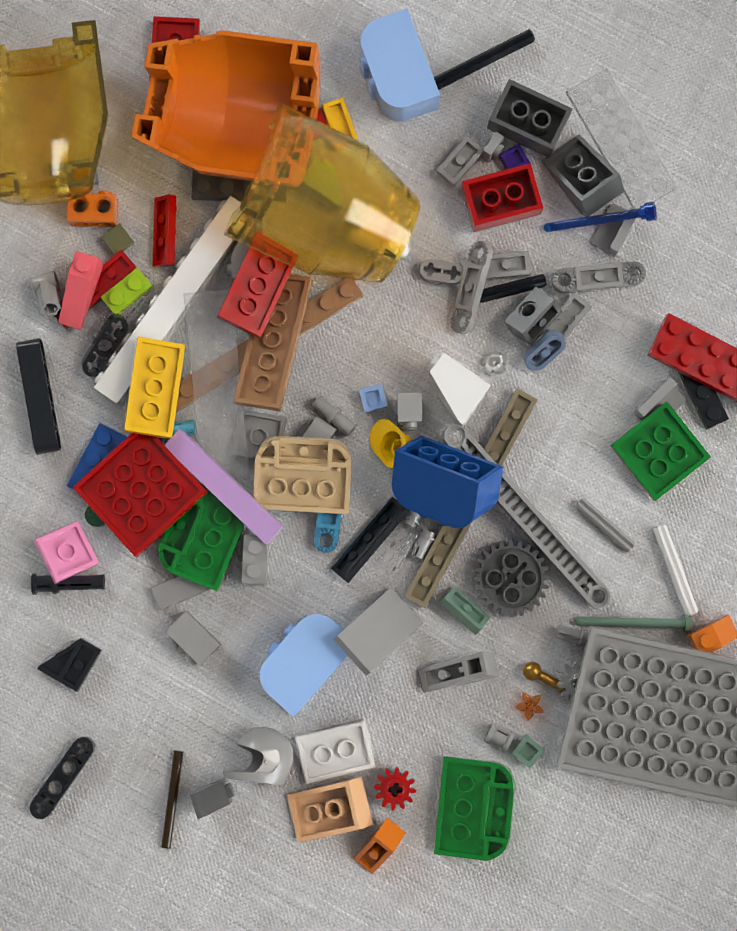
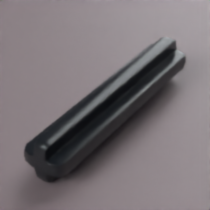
M539 274L484 288L480 302L484 303L531 291L535 287L538 289L543 288L547 285L544 274Z

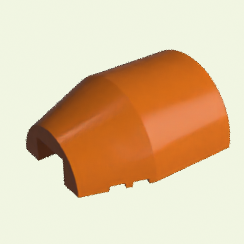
M222 30L207 36L194 35V38L180 41L172 39L148 44L144 67L151 77L144 114L135 113L131 135L133 139L200 174L297 188L301 184L311 155L318 115L321 71L320 53L317 43Z

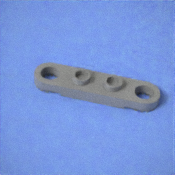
M483 241L474 242V245H471V249L469 248L468 261L465 262L453 307L455 310L450 324L452 330L459 334L469 333L474 326L493 250L490 244ZM483 248V256L478 259V252ZM464 317L466 323L464 322L465 325L460 328V320Z
M635 261L563 268L554 273L552 286L560 293L637 286L645 279L646 270L643 264ZM628 269H638L640 272L639 279H630L627 275ZM567 275L570 278V284L566 287L560 286L557 282L558 276Z

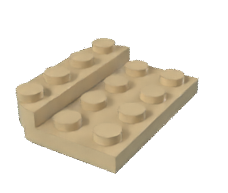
M274 436L264 440L255 457L253 498L266 510L349 514L352 458L348 447L344 443L328 438Z

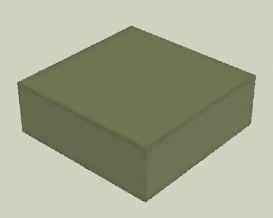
M120 223L101 236L114 255L121 249L125 251L134 244V241Z

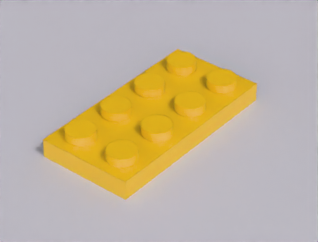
M137 337L123 431L167 439L172 438L185 351L184 344Z

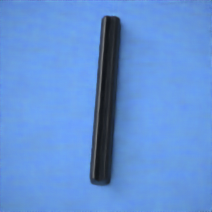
M528 29L435 76L434 80L438 90L535 41L533 32Z

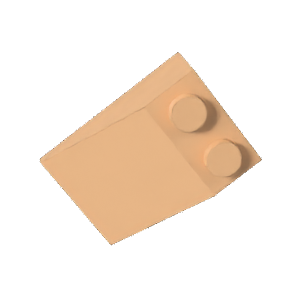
M362 777L287 795L298 842L360 830L373 825Z

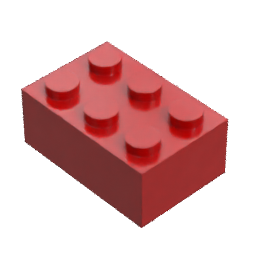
M531 163L462 181L461 191L473 232L541 215L543 204Z

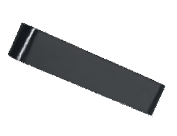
M41 338L16 342L34 450L37 455L60 451L61 441L43 342Z

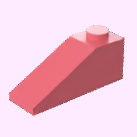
M78 251L75 252L68 273L59 324L82 331L104 265L98 257Z

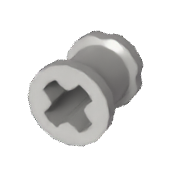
M492 723L484 738V742H491L502 748L503 752H506L515 733H508L497 727L495 723Z

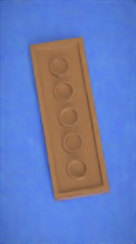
M290 274L261 338L249 336L233 400L235 405L281 412L312 286L311 277Z

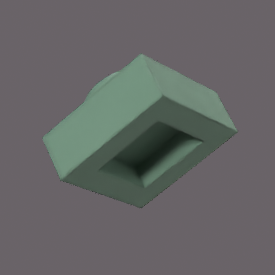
M525 734L511 753L530 769L545 750Z

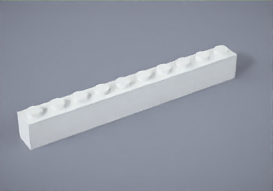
M232 196L227 201L224 199L217 208L218 214L216 217L208 220L203 228L205 232L201 238L197 237L191 244V252L187 257L180 259L176 266L178 270L174 276L170 275L163 284L164 290L160 295L153 297L149 304L151 308L146 315L142 314L135 324L137 327L132 334L128 333L122 341V349L119 353L115 352L108 361L110 365L107 370L100 372L96 377L94 388L120 407L129 395L137 337L167 341L240 239L254 211Z

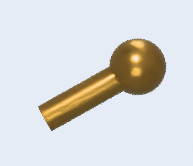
M531 661L524 665L523 675L526 679L530 681L538 679L560 692L564 690V688L557 686L560 680L543 672L538 663Z

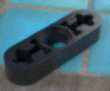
M113 314L107 318L84 355L81 365L86 375L90 377L98 376L104 370L109 359L128 331V323L123 315ZM119 321H121L122 328H117L114 331L113 334L114 337H116V339H114L111 336V333L114 329L112 323L114 322L117 324ZM109 340L112 343L111 348L107 351H102L98 348L99 342ZM95 351L99 355L98 359L96 360L98 367H92L90 370L87 363L94 362V360L96 359V354L93 352Z

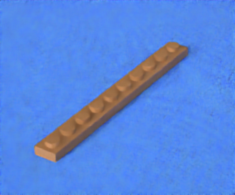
M351 275L307 302L299 336L363 297L361 290ZM249 339L180 381L176 413L240 374Z

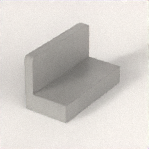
M612 203L591 244L615 257L640 211L633 207L628 211Z
M670 377L633 413L640 420H643L666 401L676 411L686 402V398L675 388L677 383Z

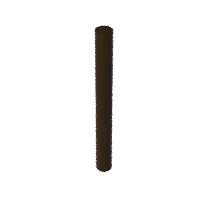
M174 750L161 845L162 848L167 849L171 848L184 752Z

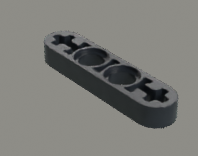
M83 736L73 742L31 802L30 812L34 818L44 819L56 808L93 755L95 743L91 738ZM87 742L89 752L85 751L79 757L83 759L82 763L76 757L70 756L72 752L76 755L80 751L79 743ZM66 761L75 763V773H65L63 765ZM52 781L61 783L62 791L59 794L51 793L49 785ZM43 793L55 800L54 803L51 800L45 805L47 812H37L38 806L36 804H41L46 799V796L42 795Z

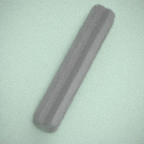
M582 498L576 504V509L622 550L629 552L634 547L635 542L585 498Z

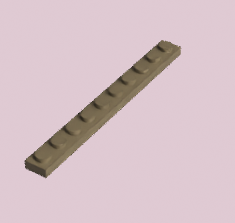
M516 389L484 448L489 456L501 466L505 462L538 400L519 389ZM471 523L463 528L442 526L407 590L405 598L426 608Z

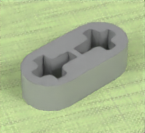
M427 259L420 266V276L424 281L451 286L457 285L461 281L463 268L457 263ZM429 265H432L433 270L441 272H434L432 276H427V272L423 271V269H427ZM452 269H456V273L460 274V276H456L455 280H452L450 275L443 274V272H451Z

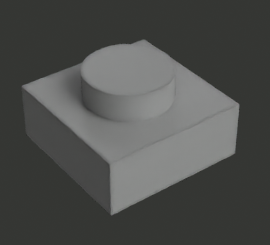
M496 131L483 150L482 157L490 162L493 156L497 158L505 147L502 145L504 136Z

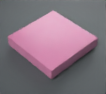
M79 521L34 540L55 584L99 564Z

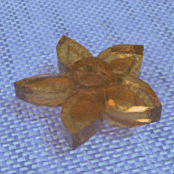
M523 692L522 699L524 702L519 703L515 708L519 711H525L524 714L527 721L533 717V712L538 714L544 713L543 709L537 705L541 700V695H535L531 699L527 693Z

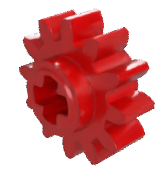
M398 767L395 768L394 773H391L386 768V777L382 775L377 776L381 784L374 785L376 790H380V793H377L375 798L384 799L382 807L390 803L392 811L395 810L396 804L405 809V800L410 803L413 802L409 793L413 794L417 791L413 787L410 788V785L415 780L414 778L406 779L408 776L407 770L401 775L399 774ZM393 783H398V787H402V790L397 791L396 795L392 794V790H388V787H392Z

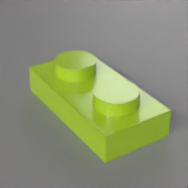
M136 268L102 295L101 298L114 314H121L152 289L153 286L142 272Z

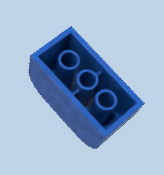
M421 435L395 450L391 483L395 498L403 507L418 513L419 516L433 519L443 526L463 528L496 505L500 493L503 466Z

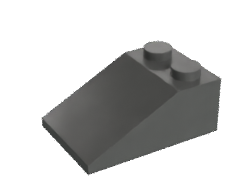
M580 134L554 151L550 158L546 157L542 160L543 165L572 204L586 218L624 192L620 174Z

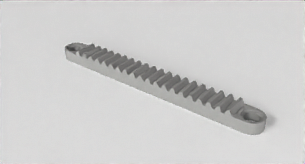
M451 424L443 431L442 437L446 445L497 464L462 425ZM452 429H457L461 433L462 437L458 443H453L449 439L448 435ZM503 471L497 501L499 506L511 517L519 529L524 532L537 549L543 553V556L549 560L589 606L598 609L607 606L611 598L608 588ZM597 589L601 590L604 594V598L600 603H595L591 597L593 591Z

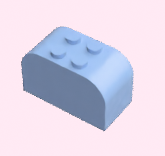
M408 8L370 22L363 30L361 36L360 70L363 78H368V92L371 100H376L383 115L394 121H406L438 110L440 93Z
M309 615L303 618L297 625L292 623L283 633L285 636L284 640L281 643L275 642L268 649L269 657L264 661L260 670V682L265 692L293 717L348 656L333 640L344 629L326 615Z

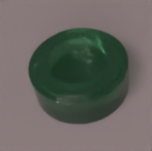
M88 506L85 511V519L88 524L94 527L104 526L105 523Z

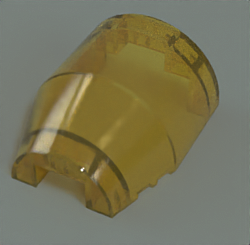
M96 20L72 22L73 37L52 39L53 46L7 51L5 44L0 45L1 202L25 206L47 205L74 200L92 191L108 122V108Z
M280 103L270 123L269 128L272 131L268 138L269 144L255 177L248 185L240 207L232 213L223 235L309 275L332 276L333 278L342 277L382 283L390 275L407 246L418 218L420 199L367 144Z

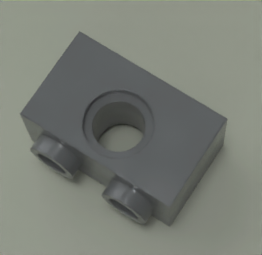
M535 287L516 309L509 314L504 322L512 334L532 346L562 313V310L554 298Z

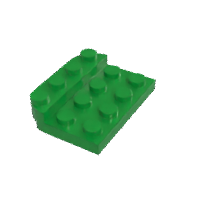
M200 483L208 493L165 531L163 539L159 543L158 552L160 561L167 571L218 592L245 524L210 490Z
M444 756L434 854L488 861L500 856L507 849L511 838L515 797V779L508 767L496 761Z

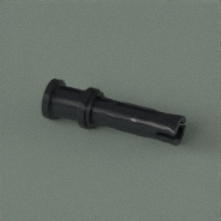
M36 573L31 575L32 595H37L38 592L57 594L60 590H105V574L72 576L56 584L51 575L37 576Z

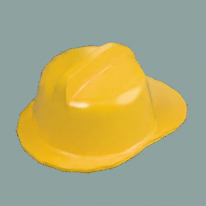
M389 419L378 420L372 426L370 432L371 448L388 468H393L395 450L412 441L409 435L402 432Z

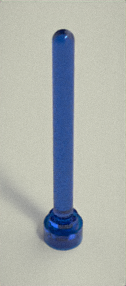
M654 201L646 202L638 209L549 222L543 228L546 232H553L636 218L646 219L647 222L657 220L656 205Z

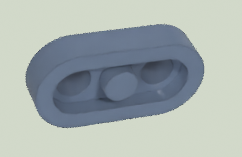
M553 330L545 333L524 354L527 368L533 371L541 370L556 358L566 347L563 334Z

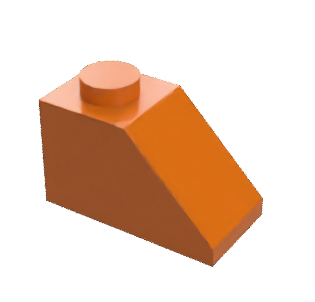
M726 615L685 636L691 648L714 652L737 638V630L730 616Z
M386 818L356 854L354 860L373 874L395 851L406 832L389 818Z

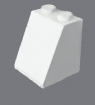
M443 353L441 357L436 355L428 366L429 369L427 371L430 372L428 379L454 424L464 426L488 393L491 385L447 354Z

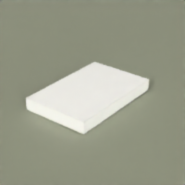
M365 720L295 736L305 784L376 767Z

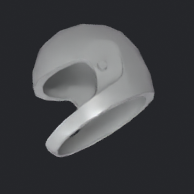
M265 726L253 727L241 736L237 742L239 747L252 753L250 766L242 772L223 771L224 778L284 785L293 763L292 745L283 734L275 729Z

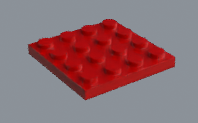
M131 433L73 486V489L136 558L208 493L158 437Z

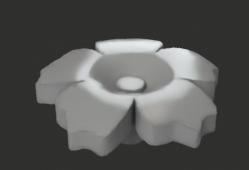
M495 350L490 352V356L486 355L481 360V366H483L485 375L491 376L493 372L495 374H503L506 371L504 365H507L510 359L507 354H501V352Z

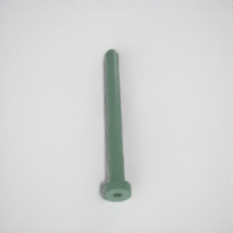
M578 616L575 618V624L578 626L676 628L684 629V632H691L692 617L660 619Z

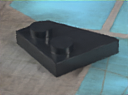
M80 638L45 663L39 665L37 669L72 690L79 692L102 649Z

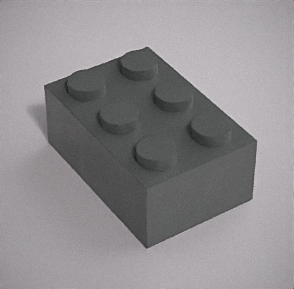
M509 79L489 118L487 129L495 133L497 131L505 138L550 158L573 108Z

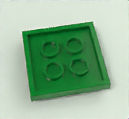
M668 401L664 402L610 445L653 501L658 500L711 458Z

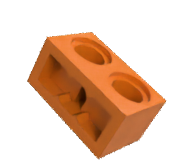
M76 190L75 193H68L67 222L70 226L115 227L118 224L119 200L111 191H98V194H89L85 190ZM79 204H87L85 211L76 212V207ZM103 204L110 205V209L106 213L99 212Z

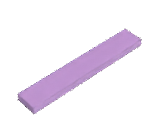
M179 429L165 444L180 463L265 544H268L284 527L182 429Z

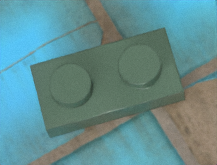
M456 586L440 602L444 608L475 635L491 618Z

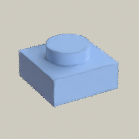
M382 384L359 389L365 413L388 407Z

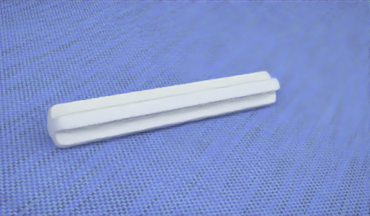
M666 525L654 528L655 536L686 616L698 613V609Z

